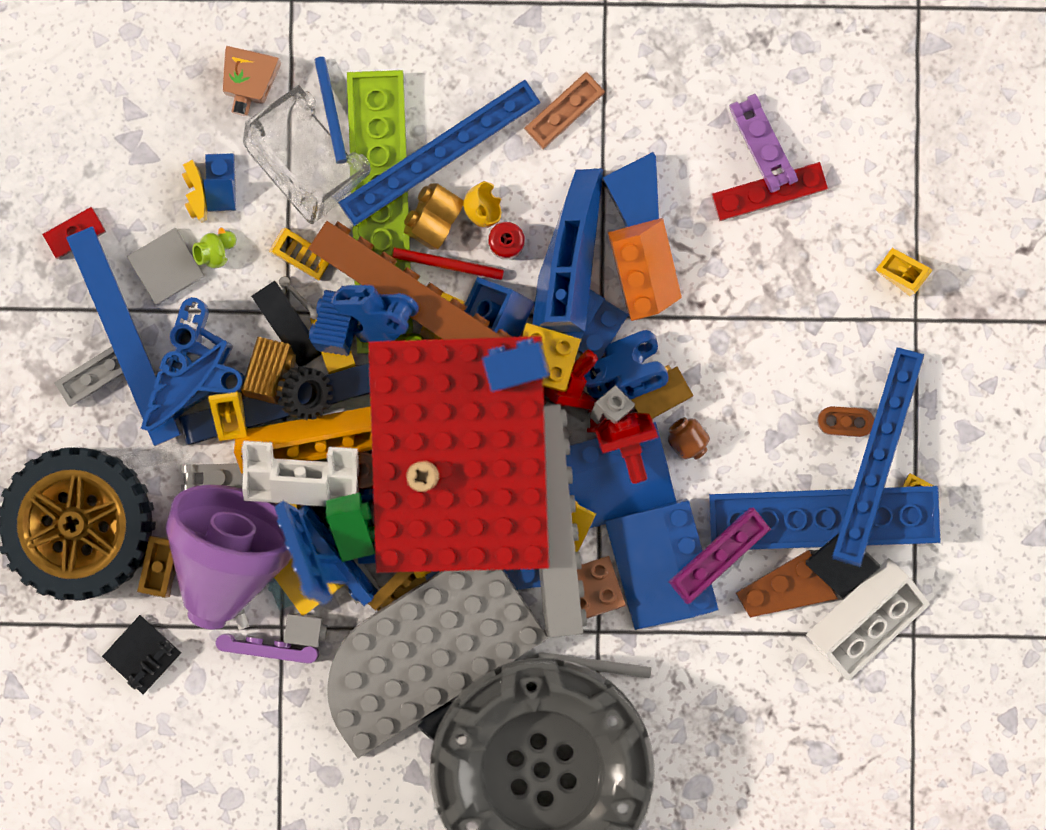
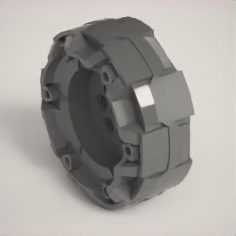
M528 658L513 661L490 670L474 680L458 695L446 711L438 727L430 759V785L433 801L446 830H468L467 824L469 822H475L478 826L477 830H639L651 800L654 784V758L651 742L646 727L631 701L618 687L601 674L580 664L555 658ZM533 681L537 684V689L527 690L526 684ZM615 716L618 722L614 726H609L607 718ZM535 733H542L547 739L546 744L541 748L532 746L530 742L531 736ZM463 734L467 737V742L461 745L457 743L456 737ZM562 744L570 745L573 749V754L568 759H561L556 753L557 748ZM517 750L523 754L524 760L521 764L512 765L509 763L507 756L511 751ZM538 762H546L550 766V772L546 776L535 774L534 766ZM565 773L575 775L577 778L575 785L569 788L562 786L560 783L562 775ZM516 779H522L526 782L527 789L525 792L517 794L512 791L511 783ZM543 790L550 791L554 796L553 801L548 805H543L537 800L538 794ZM622 803L628 805V810L625 813H620L617 810L618 806Z

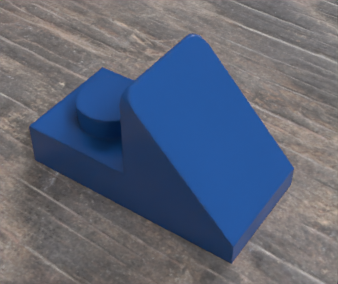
M234 153L205 154L206 179L204 180L207 211H236Z

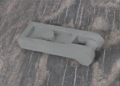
M238 463L181 465V473H184V485H181V492L201 485H225L241 489L243 487V474H241ZM195 473H203V484H195Z

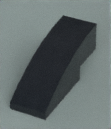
M275 280L251 296L281 342L290 344L293 354L296 355L295 362L298 366L304 367L321 356V352L315 349L309 339L308 328Z

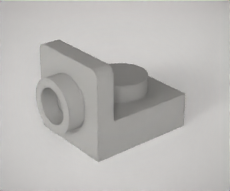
M615 385L595 403L590 418L597 424L605 418L613 423H617L634 408L635 404Z

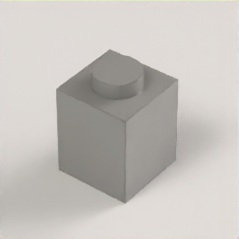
M292 613L287 615L284 643L319 647L320 641L325 642L327 625L323 624V618Z

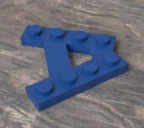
M281 501L275 506L278 516L277 523L286 538L285 546L292 555L294 561L293 568L299 575L302 583L301 591L309 600L313 599L322 605L332 600L333 598L327 583L346 584L351 597L356 601H360L363 606L373 600V596L378 590L354 560L342 562L333 534L310 505H304L297 509L287 502Z

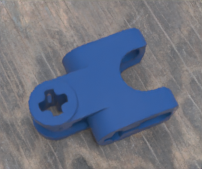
M372 285L342 286L333 295L331 300L338 313L350 315L359 321L353 333L359 341L365 343L397 339L400 334H404L407 331V320L409 317L415 316L419 310L418 304L411 297L399 293L395 295H379Z
M643 330L609 344L604 351L606 357L597 360L596 364L584 375L587 381L585 386L587 387L588 394L594 399L599 400L616 385L629 399H634L666 385L668 373L660 362L653 361L642 364L645 359L654 355L658 350L655 334L649 330Z

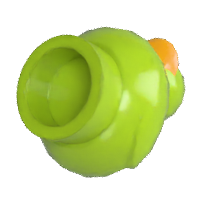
M222 227L218 229V235L215 233L205 234L200 242L194 243L192 248L196 263L198 265L206 264L212 269L224 266L228 261V258L225 257V249L234 247L236 244L235 234L229 230H224Z

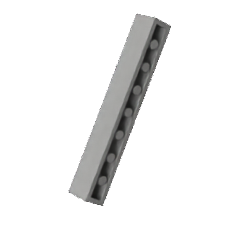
M561 404L544 405L550 568L539 569L545 633L549 638L583 634V626H587L586 611L581 609L580 598L584 597V586L582 580L578 581L577 569H581V557L579 552H575L574 541H578L579 538L578 527L576 523L572 524L571 512L576 511L574 495H569L568 485L573 483L571 466L567 467L566 455H570L569 439L564 438L563 427L567 426V415L565 409L561 410Z

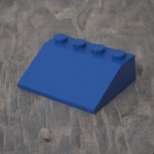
M656 422L653 423L657 430L658 438L640 443L642 449L641 457L646 470L647 480L636 484L631 483L620 449L602 453L597 438L570 445V455H566L567 467L571 466L573 483L568 484L569 495H574L578 505L596 513L590 528L604 525L605 521L676 501Z
M687 498L605 521L634 630L693 618L719 610L712 584L690 604H686L669 583L676 574L703 551Z

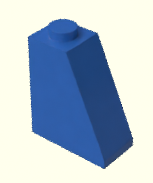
M654 152L603 177L602 181L626 227L659 219L657 166Z

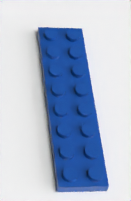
M938 486L884 488L867 546L941 543ZM853 489L709 494L711 543L749 508L754 507L771 530L749 550L823 547L840 532Z

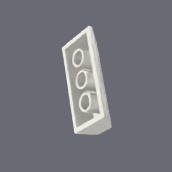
M888 558L875 573L856 587L841 603L836 605L806 636L837 671L849 681L918 617L930 603L912 579Z

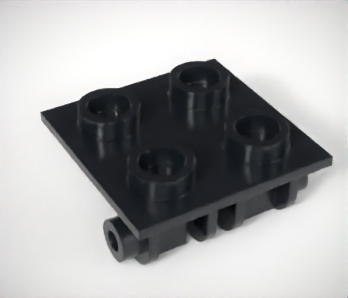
M139 615L102 657L128 680L127 684L134 690L137 689L144 695L182 652L144 617Z

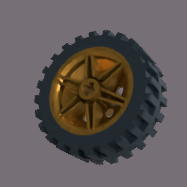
M77 447L60 448L55 451H47L42 453V456L29 460L24 464L25 467L20 472H15L10 478L12 483L9 488H4L1 497L4 499L0 507V537L2 541L0 553L1 555L6 554L10 562L7 565L11 572L16 571L22 577L20 581L25 586L31 585L37 589L36 593L43 596H53L56 600L81 601L118 589L120 585L129 581L134 576V572L139 567H142L149 536L152 535L156 522L152 521L154 506L153 502H149L146 493L149 491L146 485L141 484L137 478L138 474L133 469H129L124 465L123 460L106 454L107 452ZM66 492L69 495L67 503L60 502V493ZM90 495H94L97 498L95 506H90L87 502ZM46 515L53 519L50 526L42 524V518ZM70 517L79 520V524L76 525L77 531L74 528L69 529ZM106 521L109 525L106 532H102L99 529L100 522ZM57 541L63 543L62 552H56L53 548ZM85 544H89L92 547V552L89 555H84L82 552V547Z

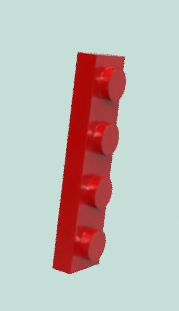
M818 162L794 169L798 182L779 186L780 190L773 193L770 192L764 178L712 193L711 196L719 222L826 191L828 187L821 163Z

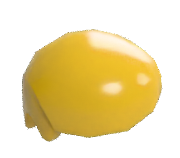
M486 181L475 185L466 193L463 206L466 215L474 224L479 227L489 228L500 221L502 211L500 207L501 198L495 197L492 194L494 185Z

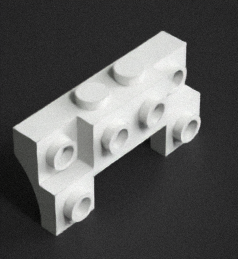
M243 442L242 490L244 501L271 503L285 501L288 504L326 506V500L359 492L358 449L329 447L327 453L328 462L275 459L272 443Z

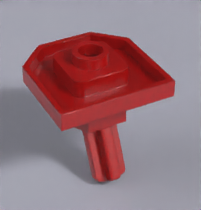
M586 350L574 362L566 391L560 392L544 387V395L551 402L561 404V406L567 405L593 410L597 400L583 390L587 382L584 375L596 364L598 356L591 350Z
M633 412L625 415L617 423H613L611 420L604 421L595 429L602 453L620 449L631 483L636 484L647 480L646 470L641 457L642 449L640 443L658 438L657 430L650 414Z

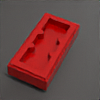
M90 207L42 235L55 258L59 259L72 252L66 237L92 226L97 236L106 233V230L93 207Z

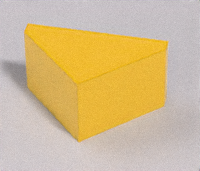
M891 248L876 268L879 274L908 296L915 294L933 271L928 266L894 248Z
M234 392L209 396V403L219 441L247 437L242 394Z

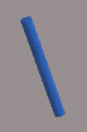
M321 56L314 59L336 163L343 164L347 162L326 59Z

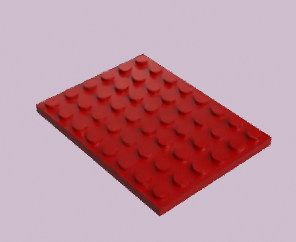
M542 336L368 342L376 573L550 568L544 378L491 392L482 359L489 356L488 350L505 346L506 351L517 348L516 342L533 338L534 343L542 342ZM418 462H430L439 472L437 484L426 491L413 489L407 480L409 468Z

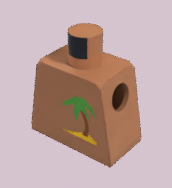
M226 46L223 92L227 96L235 97L232 113L248 116L251 101L264 104L281 65L279 58Z

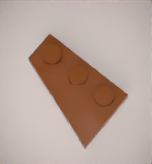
M809 550L735 592L750 618L838 598L832 588L805 564V561L812 556Z

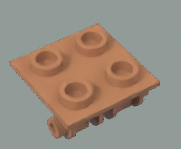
M609 556L582 564L581 569H577L578 581L582 580L584 586V597L580 598L581 609H585L587 618L626 606Z

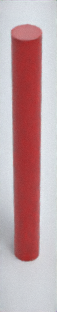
M393 247L391 257L398 260L502 280L504 269Z

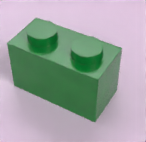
M360 493L326 500V517L342 562L376 554L375 525H370L369 519L372 518L368 502H362Z

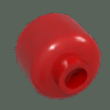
M501 222L491 229L488 244L491 252L496 257L510 260L522 252L525 246V236L518 225L512 222Z

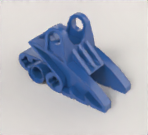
M188 298L183 301L175 326L170 332L171 343L177 348L176 351L165 354L159 367L161 371L157 373L153 386L156 390L151 393L147 406L150 409L146 410L140 429L152 431L173 416L176 421L191 407L214 394L234 392L242 394L241 387L245 375L225 366L233 345L205 329L209 309L205 302L198 298ZM196 304H198L197 308L201 310V314H195L192 323L198 325L197 329L183 324L185 320L190 323L192 314L188 312L189 307L194 308ZM185 332H191L190 342L182 345V335ZM202 336L216 346L211 350L202 344ZM191 353L201 357L193 362L187 355ZM175 361L182 363L180 370L173 367ZM236 375L238 379L237 385L232 389H228L226 385L228 377Z

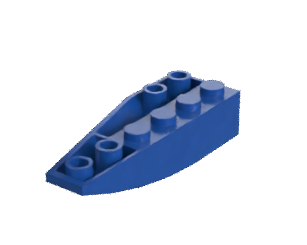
M601 168L575 170L538 276L532 325L556 332H585L603 179V169Z

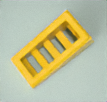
M286 227L281 229L269 250L271 254L320 281L329 265L328 262L321 258L314 271L310 269L317 257L313 252L310 254L305 265L300 263L311 243ZM287 238H290L292 241L285 253L280 251ZM297 244H300L302 247L295 259L290 257Z

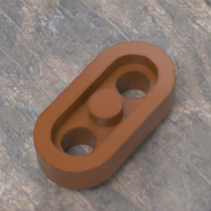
M830 406L824 408L817 417L819 429L828 435L863 437L871 433L874 423V417L871 412L862 408ZM830 415L836 419L834 426H829L826 423V419ZM858 417L864 420L862 428H857L854 424L855 419Z

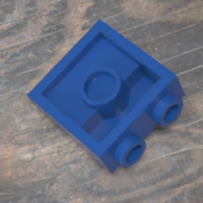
M590 289L585 332L559 333L581 339L578 350L582 353L586 350H591L598 356L599 360L604 355L605 348L611 344L629 314Z

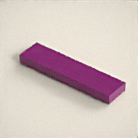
M754 507L749 508L676 574L669 583L686 604H690L771 530Z

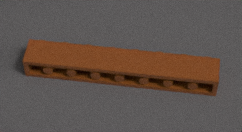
M326 221L308 248L311 252L359 284L372 285L379 295H395L399 293L411 297L418 304L419 310L415 316L410 318L442 339L512 337L501 329L496 333L488 328L490 322L476 313L472 317L464 312L467 307L455 298H452L449 302L441 297L444 291L430 282L426 287L418 281L420 275L408 267L402 271L395 266L396 259L384 251L381 255H378L372 251L374 247L372 243L361 236L358 240L354 239L349 235L351 230L338 221L335 225Z

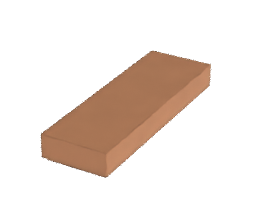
M586 71L533 119L524 130L544 150L601 98L605 91Z

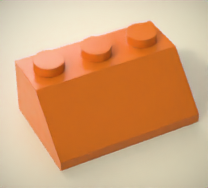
M663 218L608 232L626 309L631 321L659 314L682 298Z

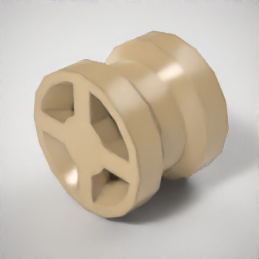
M427 461L413 464L407 473L409 485L417 491H426L433 488L439 479L437 468Z

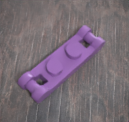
M754 93L748 96L746 101L741 103L736 101L730 104L729 108L770 192L773 193L780 190L779 186L786 183L791 185L798 182L796 173L790 165L757 95ZM752 110L754 117L746 120L744 113ZM781 168L783 173L774 176L772 171Z
M229 633L222 634L216 639V647L223 652L301 663H312L319 657L317 647L306 646L303 649L291 648V644L284 643V641H274V645L263 644V639L256 637H246V641L235 640L234 636Z

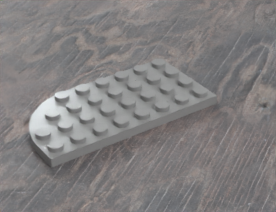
M504 570L440 571L362 621L342 641L333 658L328 677V703L332 718L355 756L360 758L458 696L467 686L486 672L512 662L547 640L548 636Z

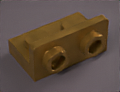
M397 572L373 596V600L368 604L375 611H379L425 582L426 578H417L414 572Z

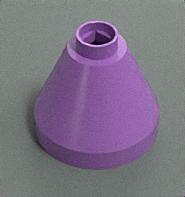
M225 485L191 487L180 492L174 498L166 524V531L182 601L188 610L187 616L193 624L211 630L224 627L226 621L235 618L290 561L291 553L285 546L286 538L277 523L278 516L275 510L277 504L244 501L241 488Z

